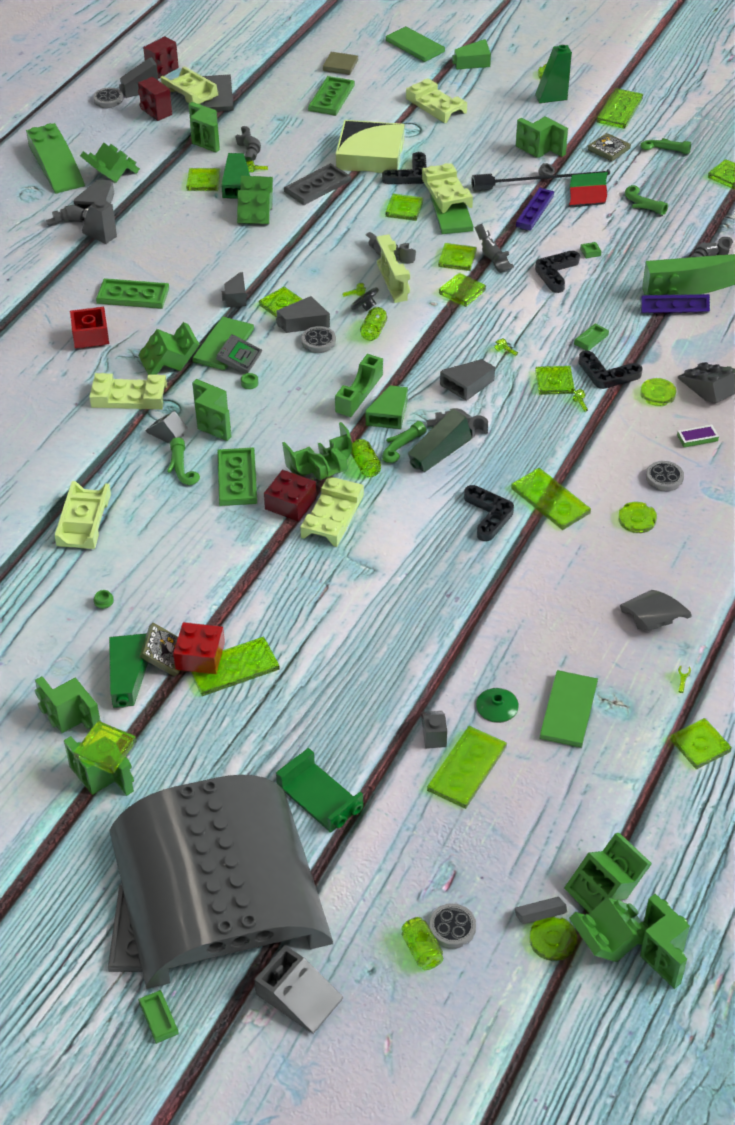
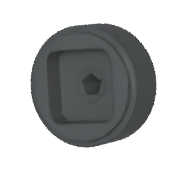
M543 163L538 173L540 176L554 175L555 169L552 165Z

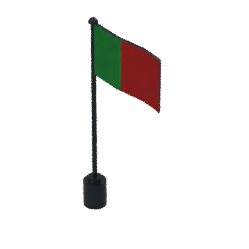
M610 170L496 180L491 173L472 175L471 185L473 191L491 190L495 183L571 177V200L568 207L600 205L606 203V179L610 175Z

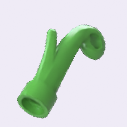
M662 138V140L643 141L640 147L643 150H651L653 147L689 154L691 142H676Z
M635 185L626 188L625 196L636 203L632 205V208L653 210L660 215L666 214L668 203L658 202L637 195L640 189Z
M416 421L408 430L387 438L386 441L391 442V444L383 451V460L387 463L397 462L400 455L396 451L416 437H421L427 432L425 425L421 421Z
M173 438L170 441L172 457L167 472L171 473L175 467L177 477L183 484L194 485L199 481L200 475L195 471L185 473V441L182 438Z

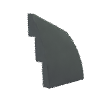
M657 590L647 591L620 604L623 613L633 614L637 629L650 631L672 624L673 620L678 617L686 619L692 617L691 612L679 601Z

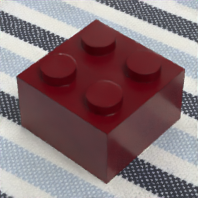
M164 36L143 47L144 60L152 57L157 64L158 79L179 68L177 44L175 41Z
M153 76L138 82L141 110L157 121L171 116L170 88Z
M282 469L264 492L265 510L299 521L316 499V481Z

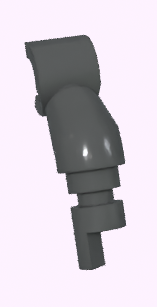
M242 126V135L237 134L235 136L237 145L246 146V161H254L261 150V143L257 138L251 136L249 127Z
M75 205L64 206V209H60V212L58 210L53 211V218L47 219L46 223L47 225L61 222L62 219L64 221L85 222L89 207L82 209Z
M483 224L474 227L479 240H482L481 244L484 255L493 261L496 270L501 273L514 268V265L510 264L507 259L509 252H502L496 242H493L492 238L490 239L489 230L485 231Z
M368 232L366 236L370 238L369 246L375 249L376 253L381 256V248L377 241V236ZM409 243L400 244L399 247L396 244L394 254L396 258L397 255L399 256L400 262L410 264L415 261L416 250L409 249Z
M724 236L719 238L717 244L703 242L695 248L694 254L691 257L728 255L733 240L730 237Z
M453 408L467 418L472 439L475 436L476 429H481L484 433L488 434L487 418L481 415L472 417L462 409ZM445 411V414L436 412L435 419L426 420L427 427L435 426L449 411Z

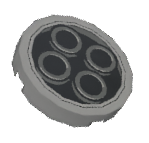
M102 88L96 91L93 96L95 104H99L102 108L116 107L118 103L121 104L123 101L122 92L116 88Z
M324 326L311 327L302 334V345L305 349L308 348L314 353L327 352L330 350V347L335 346L336 335L334 331Z
M657 461L647 468L646 480L650 486L657 487V490L672 491L679 488V485H682L684 472L676 463Z
M448 903L439 906L433 911L430 917L429 932L439 945L457 949L472 941L476 933V919L473 913L465 906Z

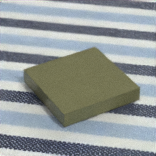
M330 52L323 64V71L350 75L358 62V55Z

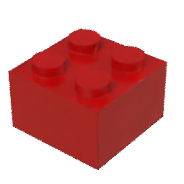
M104 306L70 311L75 348L110 344Z
M183 622L173 653L175 670L217 674L225 645L224 628L221 626Z

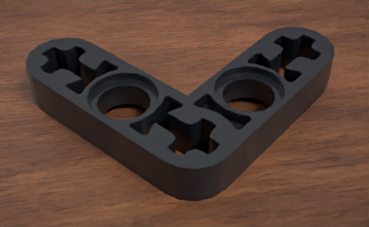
M415 152L412 154V169L383 171L382 182L385 184H423L422 168H427L425 153Z
M567 251L540 258L536 261L535 270L552 292L561 293L565 290V280L558 270L578 265L580 254L577 251Z
M582 351L579 354V365L597 388H610L638 380L642 376L643 368L637 363L606 370L593 352Z
M469 485L464 489V500L489 512L477 527V538L481 541H491L512 517L514 504L510 500L476 485ZM485 500H492L493 503L488 504V503H485L484 501H485ZM496 518V519H499L500 521H499V522H492L491 519Z

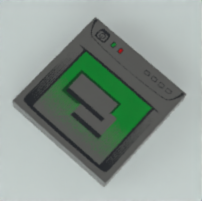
M231 334L216 359L246 374L249 373L261 355L262 349Z

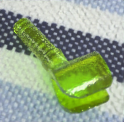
M252 160L246 161L250 173L258 169L268 170V166L254 165Z
M358 283L356 289L343 292V297L352 294L362 296L366 292L365 284Z
M504 338L495 341L497 345L494 348L497 351L505 349L515 356L518 355L517 351L507 345Z
M582 389L574 391L573 401L578 402L584 412H587L588 408L583 401L585 392Z
M681 665L678 668L679 675L681 676L678 692L684 693L685 682L691 675V668L689 667L688 673L682 674Z

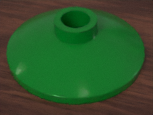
M490 688L478 696L476 708L484 719L501 723L511 720L517 714L519 703L512 692L503 688Z

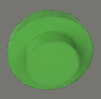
M100 590L95 594L93 601L96 607L104 609L113 604L114 598L108 590Z

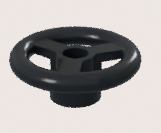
M375 287L363 294L351 304V309L354 310L360 306L365 311L371 309L377 304L372 297L378 293L379 289Z

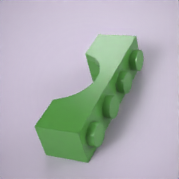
M366 354L359 364L353 384L350 387L343 385L335 395V412L349 417L353 416L383 376V358Z

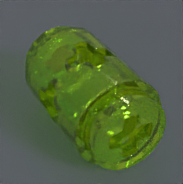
M374 307L369 310L360 327L361 336L365 340L373 341L379 337L387 322V313L383 308Z
M358 439L353 442L351 456L361 474L369 478L379 474L381 462L371 444L365 439Z
M414 917L406 921L401 927V935L417 965L422 967L423 970H431L437 967L444 959L442 956L443 951L427 922L421 917Z

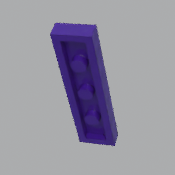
M539 188L516 221V227L531 231L553 199L554 191Z
M710 294L641 296V313L710 312Z

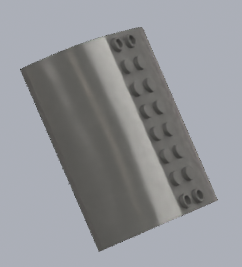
M228 775L163 789L129 806L112 824L109 830L146 989L170 984L169 968L302 936H306L310 950L333 944L330 929L285 791L275 782L255 775Z

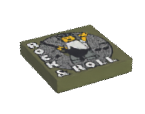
M605 133L588 145L589 151L610 161H614L631 149L630 143L608 133Z
M155 623L150 624L139 657L175 677L179 670H175L173 653L178 636Z

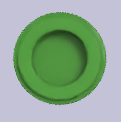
M246 373L241 377V386L245 389H254L259 384L256 374Z

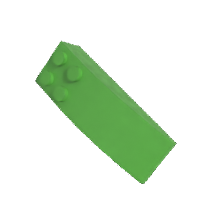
M55 123L32 127L26 130L28 146L55 194L85 186L75 159Z
M735 254L646 261L642 283L644 295H696L735 285Z

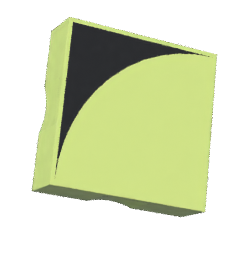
M344 120L336 151V167L347 171H371L375 173H382L385 170H398L400 154L404 144L405 124Z

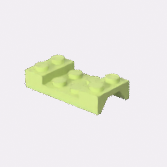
M185 66L182 67L179 77L169 80L164 76L160 77L161 83L170 88V92L177 91L185 96L188 103L195 102L201 104L218 96L215 83Z
M429 78L406 88V99L443 123H447L451 114L457 110L464 114L467 113L466 101L458 96L452 99L438 90V84Z
M452 163L422 168V180L442 213H445L451 204L464 202L469 208H472L473 196L468 188H463Z
M390 235L377 236V241L381 248V258L377 260V265L394 303L408 301V294L410 293L408 280H410L409 270H406L404 264H398L394 254L396 243L394 240L392 241Z
M95 373L90 392L91 408L162 410L164 388H167L166 375H148L147 380L114 379L113 374Z
M327 477L321 488V496L311 514H307L300 527L301 538L305 539L313 533L326 537L333 546L337 547L364 496V485Z
M76 481L71 482L54 535L56 546L95 549L104 508H107L111 496L109 484L105 483L100 490H88L82 488Z

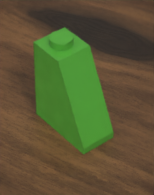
M486 39L454 50L452 63L455 64L456 70L490 67L491 53Z
M390 385L366 409V426L402 429L408 402V387Z

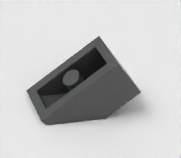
M239 272L224 284L225 291H221L222 301H226V308L247 306L243 272Z
M173 411L156 420L145 431L168 443L173 438H182L184 436L183 432L188 427L178 414Z
M421 712L425 749L447 747V725L444 712Z

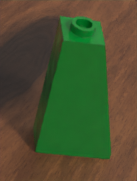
M568 45L554 46L535 93L539 104L568 100L572 52Z
M228 153L221 184L222 198L238 199V190H241V176H250L244 153Z
M147 633L109 637L110 692L113 708L135 705L148 665L146 660L139 657Z

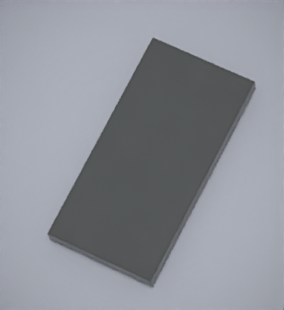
M231 74L202 76L215 83L218 90V96L213 97L212 100L204 101V106L217 112L233 111Z
M330 163L285 186L284 192L301 204L306 205L350 182L351 176Z
M119 885L108 971L142 972L123 887Z

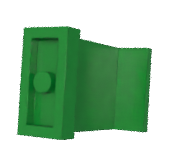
M309 748L276 772V783L330 833L336 828H341L346 823V820L353 815H357L363 808V793L359 792L355 796L350 794L315 764L314 752Z

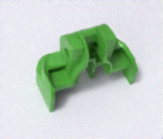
M340 422V436L329 440L330 447L325 448L321 443H318L320 454L314 453L310 446L293 452L285 442H282L286 467L292 473L300 476L313 473L317 480L346 471L348 469L347 459L352 452L349 430Z

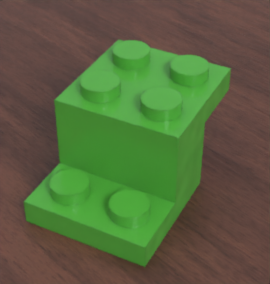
M191 102L188 105L192 144L217 153L220 150L217 111Z
M546 116L534 123L522 117L517 120L516 147L537 158H540L549 151L561 157L566 155L567 127Z
M103 143L95 155L91 152L87 154L84 151L80 155L96 170L116 183L126 168H129L136 174L140 170L135 165L136 161L130 157L127 159L128 155L121 150L118 151V148L112 144L107 145Z
M241 176V190H238L237 223L270 224V210H272L273 177Z
M183 322L177 328L174 335L156 329L138 356L148 375H157L163 365L181 371L200 344L189 324Z
M195 379L192 382L197 429L228 441L232 436L227 392L199 379Z
M43 676L35 679L37 689L34 691L40 700L38 707L43 714L46 713L48 715V719L54 728L57 727L61 733H64L83 723L85 728H90L95 735L102 731L98 705L76 677L52 689Z
M72 736L64 740L69 767L92 795L114 782L126 796L134 792L132 783L134 778L130 772L132 768L131 763L127 757L123 758L120 755V751L115 743L111 744L105 737L84 749L83 745L80 742L77 743Z
M615 833L603 851L588 852L564 889L590 913L607 897L615 900L627 899L652 863L620 833Z
M654 894L648 899L644 922L650 928L645 931L640 957L675 989L682 982L687 958L683 951L690 925L683 916L678 915L671 909L666 900Z
M609 897L604 899L589 914L584 915L575 912L569 917L594 956L618 962L637 944L642 945L645 931L650 928L645 922H641L637 916L639 914L637 909L631 903L627 904L619 899L615 900Z

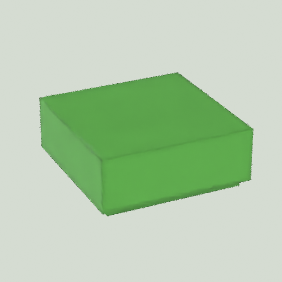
M596 242L580 245V250L586 259L601 256L602 251Z

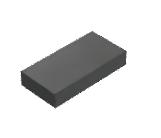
M559 896L515 907V914L523 924L567 913V906Z

